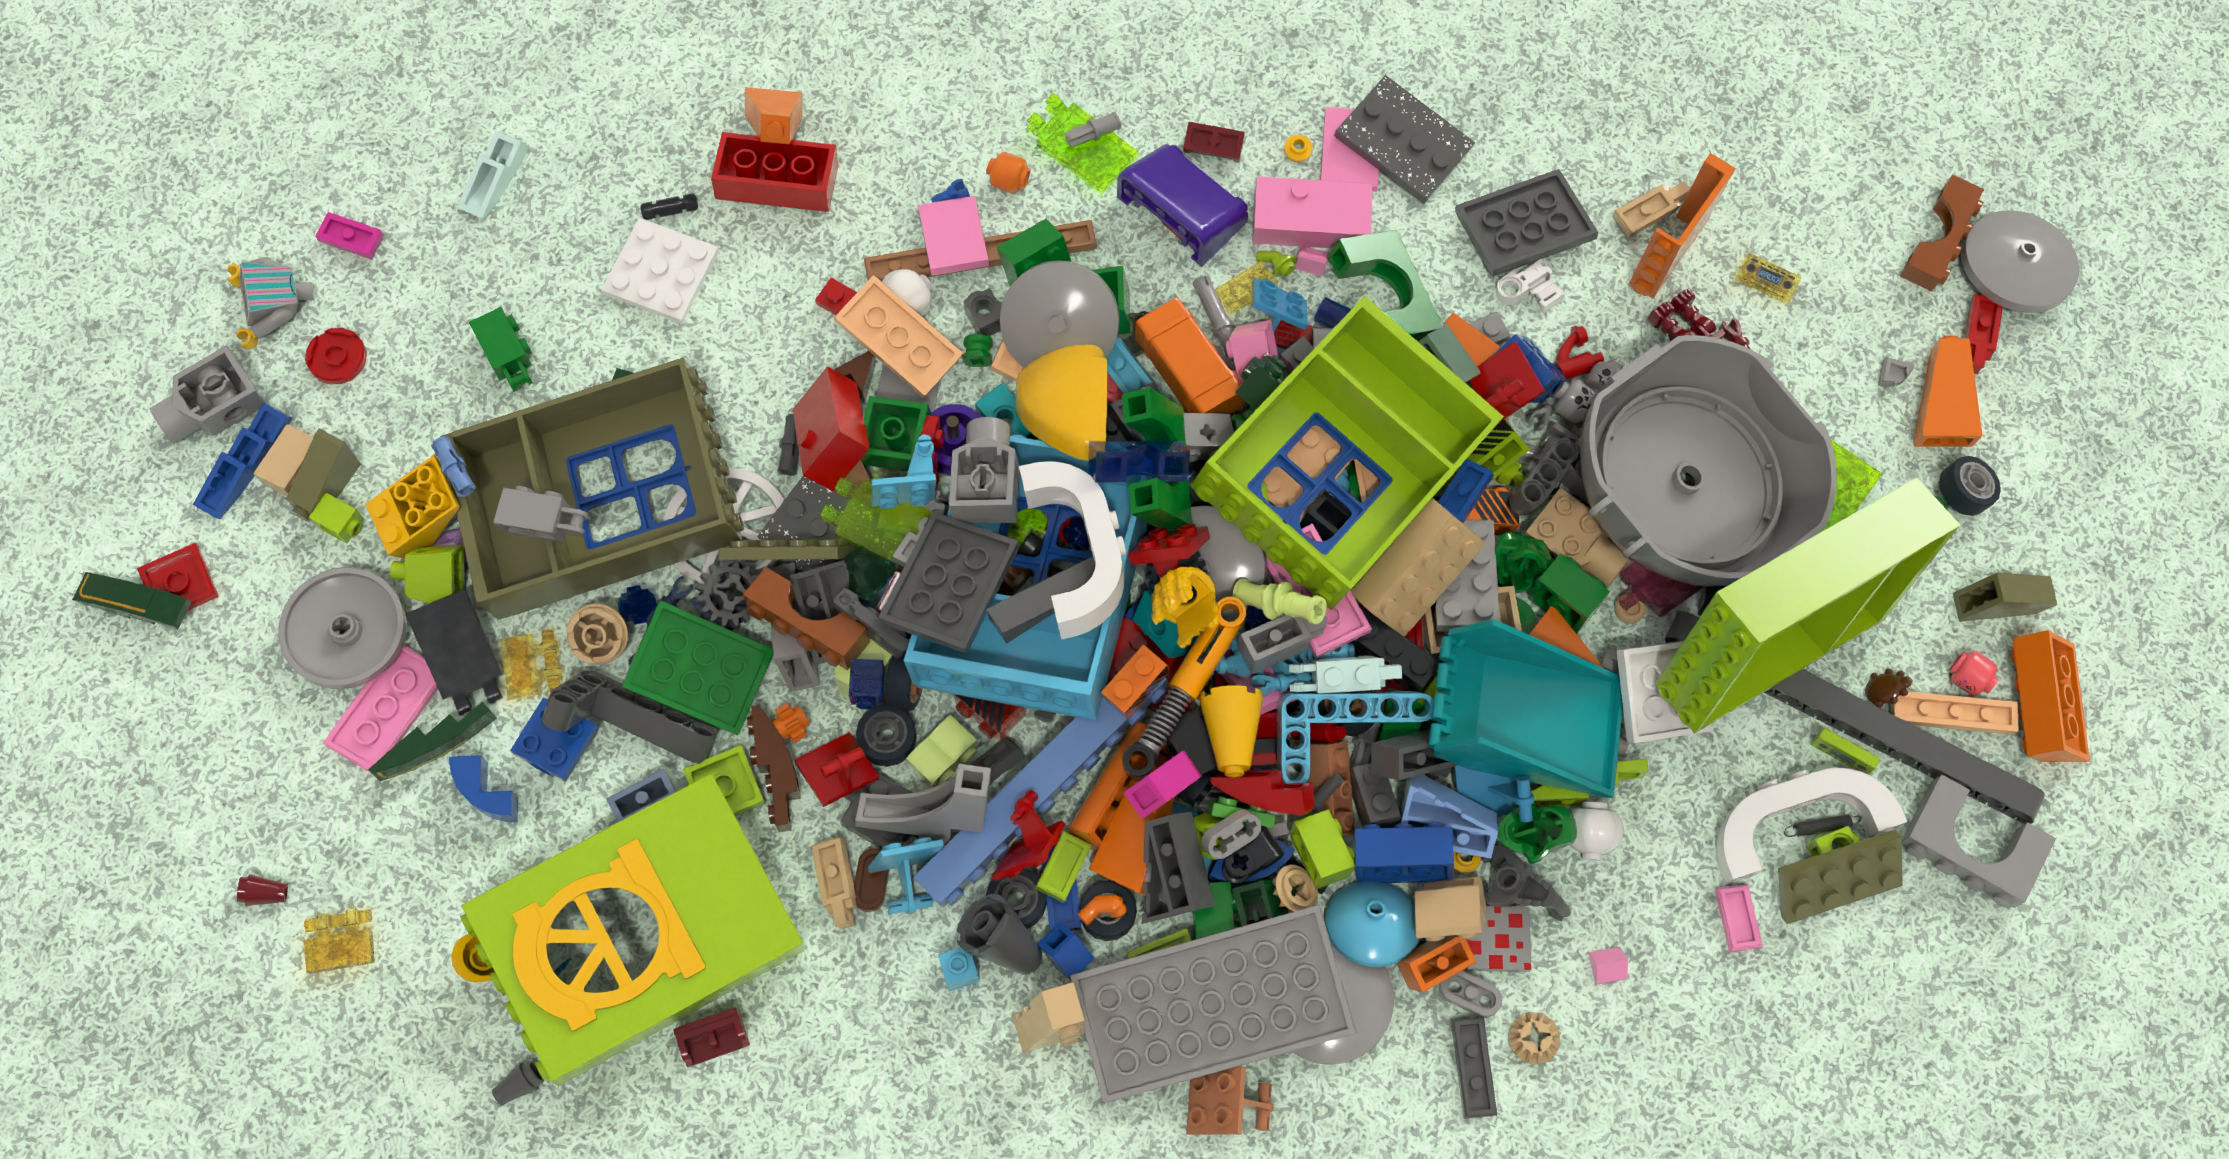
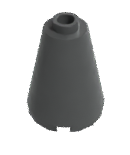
M999 894L985 895L988 899L982 903L977 900L972 903L962 915L957 926V932L960 933V941L957 940L958 945L969 954L1021 975H1027L1036 971L1041 964L1042 950L1008 901Z

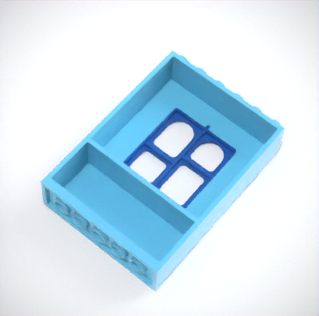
M1022 435L1010 436L1009 447L1015 449L1019 466L1046 461L1069 464L1085 471L1101 487L1109 512L1115 510L1119 529L1114 530L1116 537L1122 536L1126 549V555L1121 556L1124 572V589L1119 604L1113 613L1096 628L1084 634L1062 640L1055 613L1007 644L990 622L988 614H986L967 654L911 634L904 663L912 683L917 685L916 687L1097 721L1103 698L1101 691L1107 683L1137 565H1131L1128 553L1138 545V541L1144 539L1148 524L1130 514L1128 484L1155 477L1152 459H1148L1140 454L1130 456L1105 449L1104 461L1080 460L1047 445L1043 441L1028 439ZM1020 473L1018 512L1028 508ZM1048 504L1035 507V509L1042 511L1048 519V527L1041 552L1037 557L1016 554L1011 566L1034 571L1031 586L1046 580L1050 564L1054 560L1080 563L1093 556L1092 551L1082 552L1060 548L1056 545L1063 523L1070 518L1081 517L1075 509L1063 504ZM949 508L947 516L953 518ZM975 523L971 525L1007 537L1011 523ZM996 594L991 606L1011 596Z

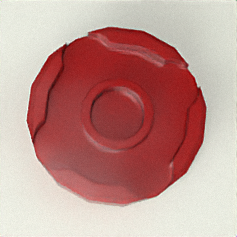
M330 328L325 330V333L319 337L316 335L310 341L305 356L307 367L313 376L321 382L333 385L351 381L361 373L366 364L367 351L363 341L353 331L345 328Z

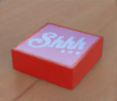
M1274 752L1253 753L1250 770L1266 771L1276 767V754Z

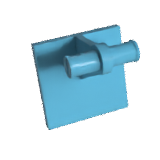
M924 434L918 438L907 476L872 479V507L879 506L881 509H892L897 507L898 504L908 503L912 506H925L929 502L935 501L936 474L933 473L932 464L934 446L930 436Z
M925 837L913 841V845L904 847L901 846V843H893L882 847V851L875 856V859L868 866V872L874 873L897 868L904 899L886 902L888 915L901 912L912 914L915 913L916 909L933 907V900H930L932 898L930 894L913 897L909 866L929 862L944 846L943 839L932 841L931 837Z

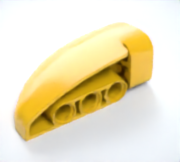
M1074 345L1051 351L1030 363L1018 374L1016 380L1015 408L1023 425L1047 445L1080 460L1104 461L1107 359L1104 358L1102 349L1096 345Z

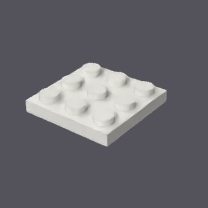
M639 217L601 291L603 295L683 324L719 253V248Z
M1684 641L1617 650L1627 743H1640L1694 734L1680 720L1678 713L1671 704L1661 697L1658 688L1655 686ZM1711 724L1697 733L1712 731Z

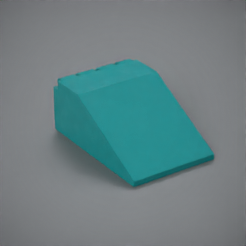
M1497 620L1449 629L1448 636H1443L1441 640L1439 659L1446 663L1438 664L1435 687L1436 690L1442 693L1434 695L1432 720L1437 721L1438 724H1431L1428 747L1434 749V756L1469 770L1516 779L1518 776H1529V782L1604 798H1613L1623 709L1619 675Z

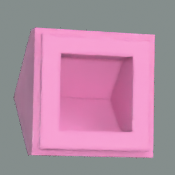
M1306 246L1301 247L1295 269L1323 276L1328 260V252Z
M1620 947L1588 953L1596 985L1628 979V958Z

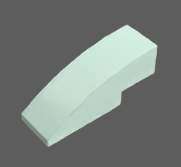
M495 130L485 156L479 155L457 208L485 219L495 207L517 172L529 146Z

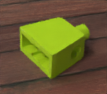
M464 545L416 548L405 555L404 562H392L390 577L396 580H405V595L408 598L429 604L465 589Z

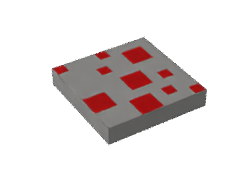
M1486 906L1487 915L1482 933H1477V936L1472 938H1466L1477 961L1467 967L1466 971L1530 972L1532 967L1529 907Z

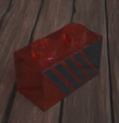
M954 694L955 703L957 704L955 706L956 710L966 719L973 717L980 724L978 726L979 730L989 739L995 736L1001 741L1026 715L1025 707Z

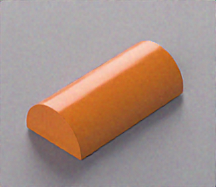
M1138 722L1135 726H1130L1067 829L1071 835L1091 844L1090 849L1096 853L1124 795L1123 792L1126 791L1131 780L1123 769V754L1128 747L1132 746L1135 741L1142 737L1141 734L1145 733L1144 729H1148L1146 724ZM1165 744L1163 746L1160 745L1159 758L1154 764L1158 768L1172 758V753ZM1136 755L1130 760L1129 764L1133 769H1136L1137 765L1145 768L1148 761L1144 756Z

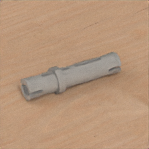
M1209 275L1200 276L1192 284L1214 328L1212 329L1213 335L1219 339L1227 356L1226 341H1230L1229 337L1234 331L1235 325L1228 318Z

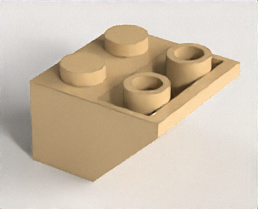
M1482 876L1418 882L1415 889L1417 938H1426L1427 941H1439L1444 939L1445 936L1458 935L1459 938L1465 939L1475 937L1477 933H1482L1487 915Z

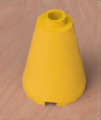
M1221 686L1211 688V695L1206 696L1204 691L1200 693V705L1219 771L1225 772L1227 777H1241L1244 775V771L1249 770L1251 767L1263 704V692L1260 689L1255 688L1254 694L1247 692V686Z

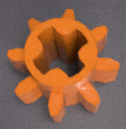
M786 703L775 709L777 718L772 720V723L777 728L783 741L791 738L793 743H796L807 736L804 728L810 726V723L799 705L790 708L789 704Z

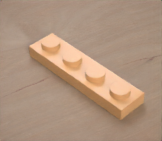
M1908 691L1906 696L1900 695L1897 697L1898 702L1896 704L1890 703L1891 714L1916 726L2010 735L2018 732V702Z

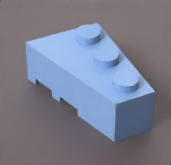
M1423 774L1407 778L1400 807L1401 818L1399 824H1411L1413 828L1426 827L1430 823H1443L1445 827H1452L1453 852L1492 858L1498 834L1497 813Z

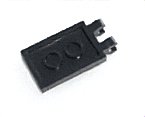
M465 589L405 614L442 699L445 700L452 697L459 715L463 716L473 710L467 694L483 688L489 703L503 698L494 679L503 675Z

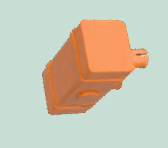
M1178 297L1139 318L1135 326V339L1143 349L1146 357L1151 360L1182 404L1186 413L1231 414L1242 407L1243 399L1235 393L1240 384L1236 379L1235 373L1232 369L1228 368L1214 345L1208 340L1193 319L1194 316L1190 310L1186 309Z

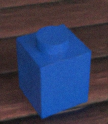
M1061 922L1037 943L1053 966L1069 980H1071L1070 975L1082 972L1094 959L1078 936Z

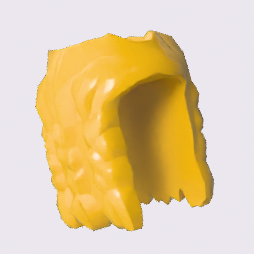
M1181 566L1177 569L1169 570L1167 574L1160 578V582L1154 586V592L1151 595L1153 601L1152 621L1157 625L1166 618L1177 624L1179 635L1177 644L1179 647L1185 648L1186 645L1191 644L1194 636H1200V631H1205L1206 627L1213 630L1219 623L1218 605L1215 600V584L1210 576L1199 568ZM1192 586H1193V587L1196 589V591H1197V595H1196V597H1195V599H1194L1193 601H1191V602H1189V603H1187V604H1184V603H1186L1188 600H1191V599H1192V597H1193Z

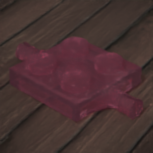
M1634 562L1620 572V579L1632 592L1620 599L1619 604L1625 611H1628L1638 602H1642L1661 618L1706 586L1691 585L1671 580Z

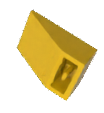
M436 455L428 458L365 504L389 556L404 559L407 553L416 548L433 545L460 507L447 477L443 475L440 469L441 464Z

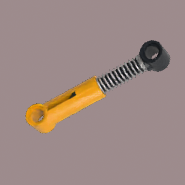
M1225 597L1217 603L1219 623L1213 630L1206 627L1205 631H1201L1200 636H1198L1171 679L1169 686L1172 690L1168 691L1169 695L1165 696L1166 700H1162L1163 705H1159L1160 709L1156 710L1157 714L1153 715L1154 719L1150 720L1151 724H1147L1148 729H1144L1145 733L1141 734L1142 737L1124 752L1122 757L1123 769L1130 779L1140 781L1154 771V764L1159 758L1158 753L1161 750L1160 745H1164L1163 741H1167L1166 736H1170L1169 731H1173L1172 726H1176L1175 721H1179L1178 716L1181 717V712H1185L1183 708L1188 707L1186 703L1191 702V700L1196 701L1235 636L1243 628L1246 608L1238 598ZM1227 609H1232L1238 613L1239 617L1233 622H1228L1222 618L1221 614ZM1220 630L1221 634L1219 635L1218 639L1209 651L1208 655H1206L1205 652L1207 648L1211 644L1217 632ZM1136 755H1141L1147 759L1148 763L1145 768L1136 770L1130 766V760Z

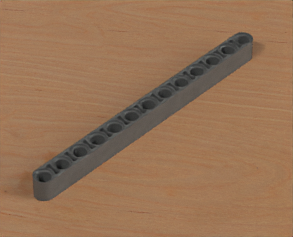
M1685 611L1677 612L1665 636V642L1684 641L1699 620V617ZM1803 669L1764 692L1783 703L1787 701V705L1813 718L1817 716V720L1840 732L1845 730L1844 734L1868 746L1873 744L1872 748L1898 761L1902 759V763L1926 775L1930 773V777L1934 779L1941 774L1969 789L1970 791L1967 796L1983 804L1988 802L1987 806L2013 819L2017 817L2016 820L2025 824L2028 822L2032 824L2036 818L2045 793L2038 787Z

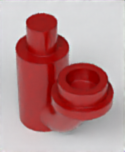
M1583 326L1571 327V335L1561 345L1556 356L1555 366L1568 380L1590 373L1596 363L1604 362L1601 352L1593 355L1590 352H1585L1569 358V354L1575 345L1579 348L1588 342V334Z

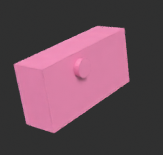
M1257 176L1254 193L1252 243L1333 248L1339 239L1371 234L1372 184Z

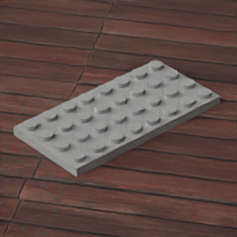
M1320 905L1070 975L1071 981L1074 982L1085 1019V1035L1103 1104L1357 1034Z

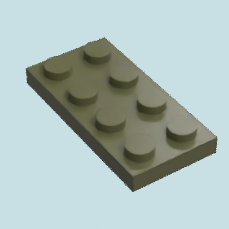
M847 539L730 541V547L719 548V560L842 559L858 557V545H848Z
M1892 830L1778 868L1782 919L1786 924H1790L1903 886L1902 837L1896 830Z

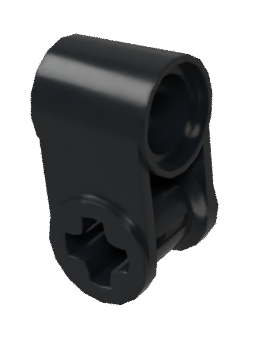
M1263 828L1253 841L1226 857L1222 866V874L1228 882L1240 884L1258 872L1272 866L1285 853L1267 828ZM1233 863L1236 865L1242 863L1244 867L1243 869L1239 867L1234 869L1232 865Z

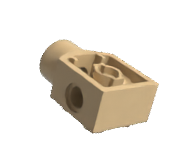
M1560 488L1527 529L1524 536L1543 540L1549 549L1553 561L1560 553L1565 557L1573 558L1580 564L1584 572L1599 578L1605 584L1606 589H1608L1630 560V557L1626 558L1622 554L1623 551L1608 538L1596 517H1592L1589 514L1590 508Z

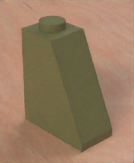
M320 428L314 435L286 497V500L293 507L292 512L305 521L309 520L308 517L325 493L338 498L361 465L344 441Z
M1995 573L1953 593L1959 622L2033 615L2058 605L2051 576Z

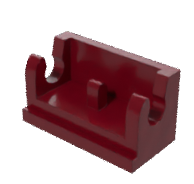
M1188 122L1183 150L1184 153L1195 152L1233 159L1234 162L1240 163L1245 132Z
M736 1007L673 1029L681 1057L687 1067L750 1046L740 1011Z

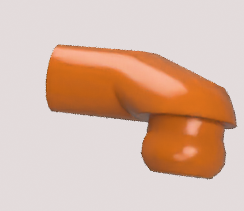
M1098 895L1077 913V916L1088 926L1101 913H1110L1115 918L1122 917L1126 913L1127 906L1118 895Z

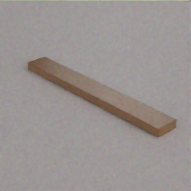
M1092 220L1054 226L1064 236L1069 254L1097 249ZM1021 232L984 238L989 266L987 267L1002 265L997 246ZM926 247L864 258L868 281L874 275L882 282L887 274L900 269L912 270L919 276L923 274L927 278L934 277L931 276Z

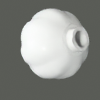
M900 269L890 272L882 280L884 285L922 318L927 315L931 306L930 289L932 285L925 275L921 274L919 276L912 270Z
M1582 802V809L1576 808L1571 811L1576 821L1577 838L1569 846L1582 853V859L1601 861V855L1614 851L1622 841L1624 833L1622 820L1616 812L1607 811V803Z

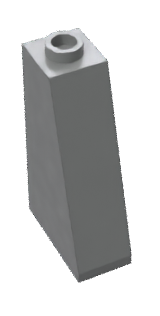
M794 562L779 564L769 568L790 582L789 575L799 573ZM795 597L793 602V609L797 614L800 615ZM771 625L774 660L789 691L793 692L819 686L817 665H814L811 651L801 647L796 638L791 635H781Z

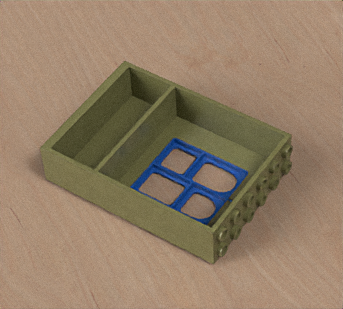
M683 357L442 435L450 438L456 453L464 459L466 463L465 469L476 487L470 495L458 497L450 481L451 488L460 505L456 512L477 604L499 620L719 550L721 547L730 546V541L742 540L740 531L744 530L743 521L740 514L735 513L733 506L734 503H737L736 494L732 485L728 486L726 476L730 475V471L725 458H721L719 449L723 448L718 431L713 430L712 422L716 421L713 408L710 404L706 403L705 395L709 394L708 387L704 378H699L695 366L690 367ZM656 440L668 441L673 445L676 451V458L669 470L631 483L628 481L622 458L625 450ZM602 457H608L615 478V487L590 497H583L577 475V467ZM670 484L683 488L687 494V504L682 513L663 522H654L648 501V492ZM516 486H523L539 494H544L545 491L560 493L573 509H579L587 513L593 508L627 497H634L641 526L635 531L601 542H594L587 519L584 520L582 529L585 530L583 536L565 534L563 542L504 533L493 522L503 488L515 489Z

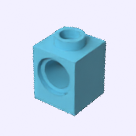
M961 947L938 954L949 992L980 982L972 954L965 952Z

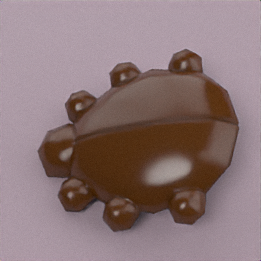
M1886 669L1884 674L1872 673L1870 675L1871 679L1866 685L1865 695L1870 702L1879 708L1889 702L1896 704L1898 696L1904 697L1908 694L1906 688L1912 685L1913 680L1909 676H1904L1905 672L1899 670L1896 674H1893L1891 669Z

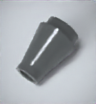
M532 1061L520 1062L498 1086L492 1089V1094L495 1100L503 1106L514 1099L538 1090L539 1085L544 1080Z

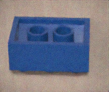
M1403 823L1394 825V828H1381L1380 825L1368 824L1362 826V829H1355L1358 882L1418 883L1454 878L1452 827H1445L1443 823H1430L1426 827L1413 828V825Z

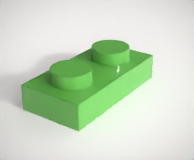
M1219 796L1218 801L1209 800L1206 812L1212 816L1226 818L1236 811L1247 810L1258 817L1261 826L1274 828L1276 815L1267 812L1268 810L1249 805V808L1238 806V800Z

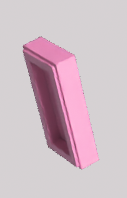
M1748 884L1717 888L1715 894L1729 953L1761 948L1763 945Z

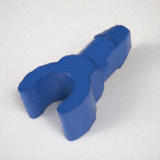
M957 179L952 182L951 186L947 187L946 191L932 197L931 201L933 203L970 197L968 189L965 188L963 179Z

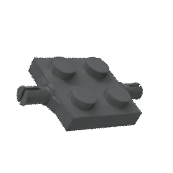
M877 772L879 775L878 780L844 797L850 801V806L840 821L841 826L881 849L893 843H901L902 845L910 837L918 840L919 836L855 827L861 793L882 795L913 793L910 790Z

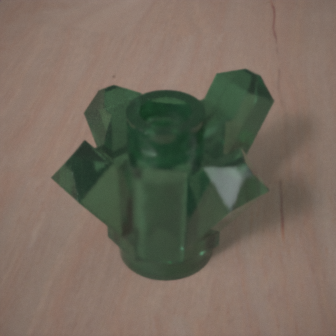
M864 546L856 547L844 559V563L847 565L846 569L849 572L851 591L858 596H862V599L869 601L875 599L878 591L885 587L888 582L887 579L892 577L896 571L895 563L874 555L871 551L866 550Z

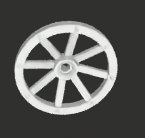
M729 468L730 475L726 476L727 482L742 483L736 494L737 503L733 504L735 513H738L752 487L763 492L774 504L740 514L743 524L773 516L784 501L782 495L773 484L753 472ZM680 488L672 498L663 521L680 515L685 509L683 506L687 502V494L683 488ZM744 527V530L740 531L742 538L762 541L757 537L758 533ZM719 550L708 553L701 572L690 566L686 561L675 563L674 566L688 580L695 584H704V581L699 576L703 572L711 575L708 567L712 564L715 565L719 556ZM738 560L744 567L747 566L745 560ZM764 560L759 566L749 571L751 576L759 575L765 567H775L782 560ZM716 577L712 581V583L715 584L719 582L721 579L719 577Z

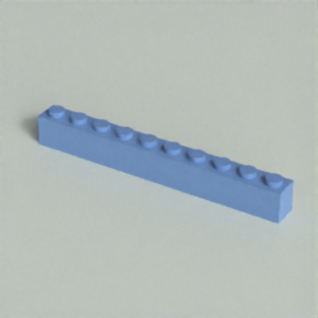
M1165 678L1129 719L1109 704L1104 697L1102 698L1097 721L1075 717L987 804L983 833L960 830L913 878L939 905L945 907L947 904L953 906L965 893L963 889L971 881L973 883L979 881L987 872L985 867L993 859L996 861L1000 860L1009 851L1010 847L1008 844L1016 836L1019 838L1023 837L1020 825L1012 824L1014 820L1010 821V816L1015 811L1014 805L1017 800L1023 798L1028 790H1033L1036 792L1035 795L1038 794V800L1034 804V811L1037 815L1040 813L1042 816L1048 813L1056 803L1054 799L1062 791L1064 793L1069 792L1078 782L1076 777L1084 769L1087 771L1091 770L1100 761L1101 757L1099 754L1107 746L1110 749L1113 748L1123 738L1121 732L1129 724L1132 727L1143 719L1146 714L1144 710L1152 702L1157 704L1168 693L1166 688L1169 686L1168 680Z

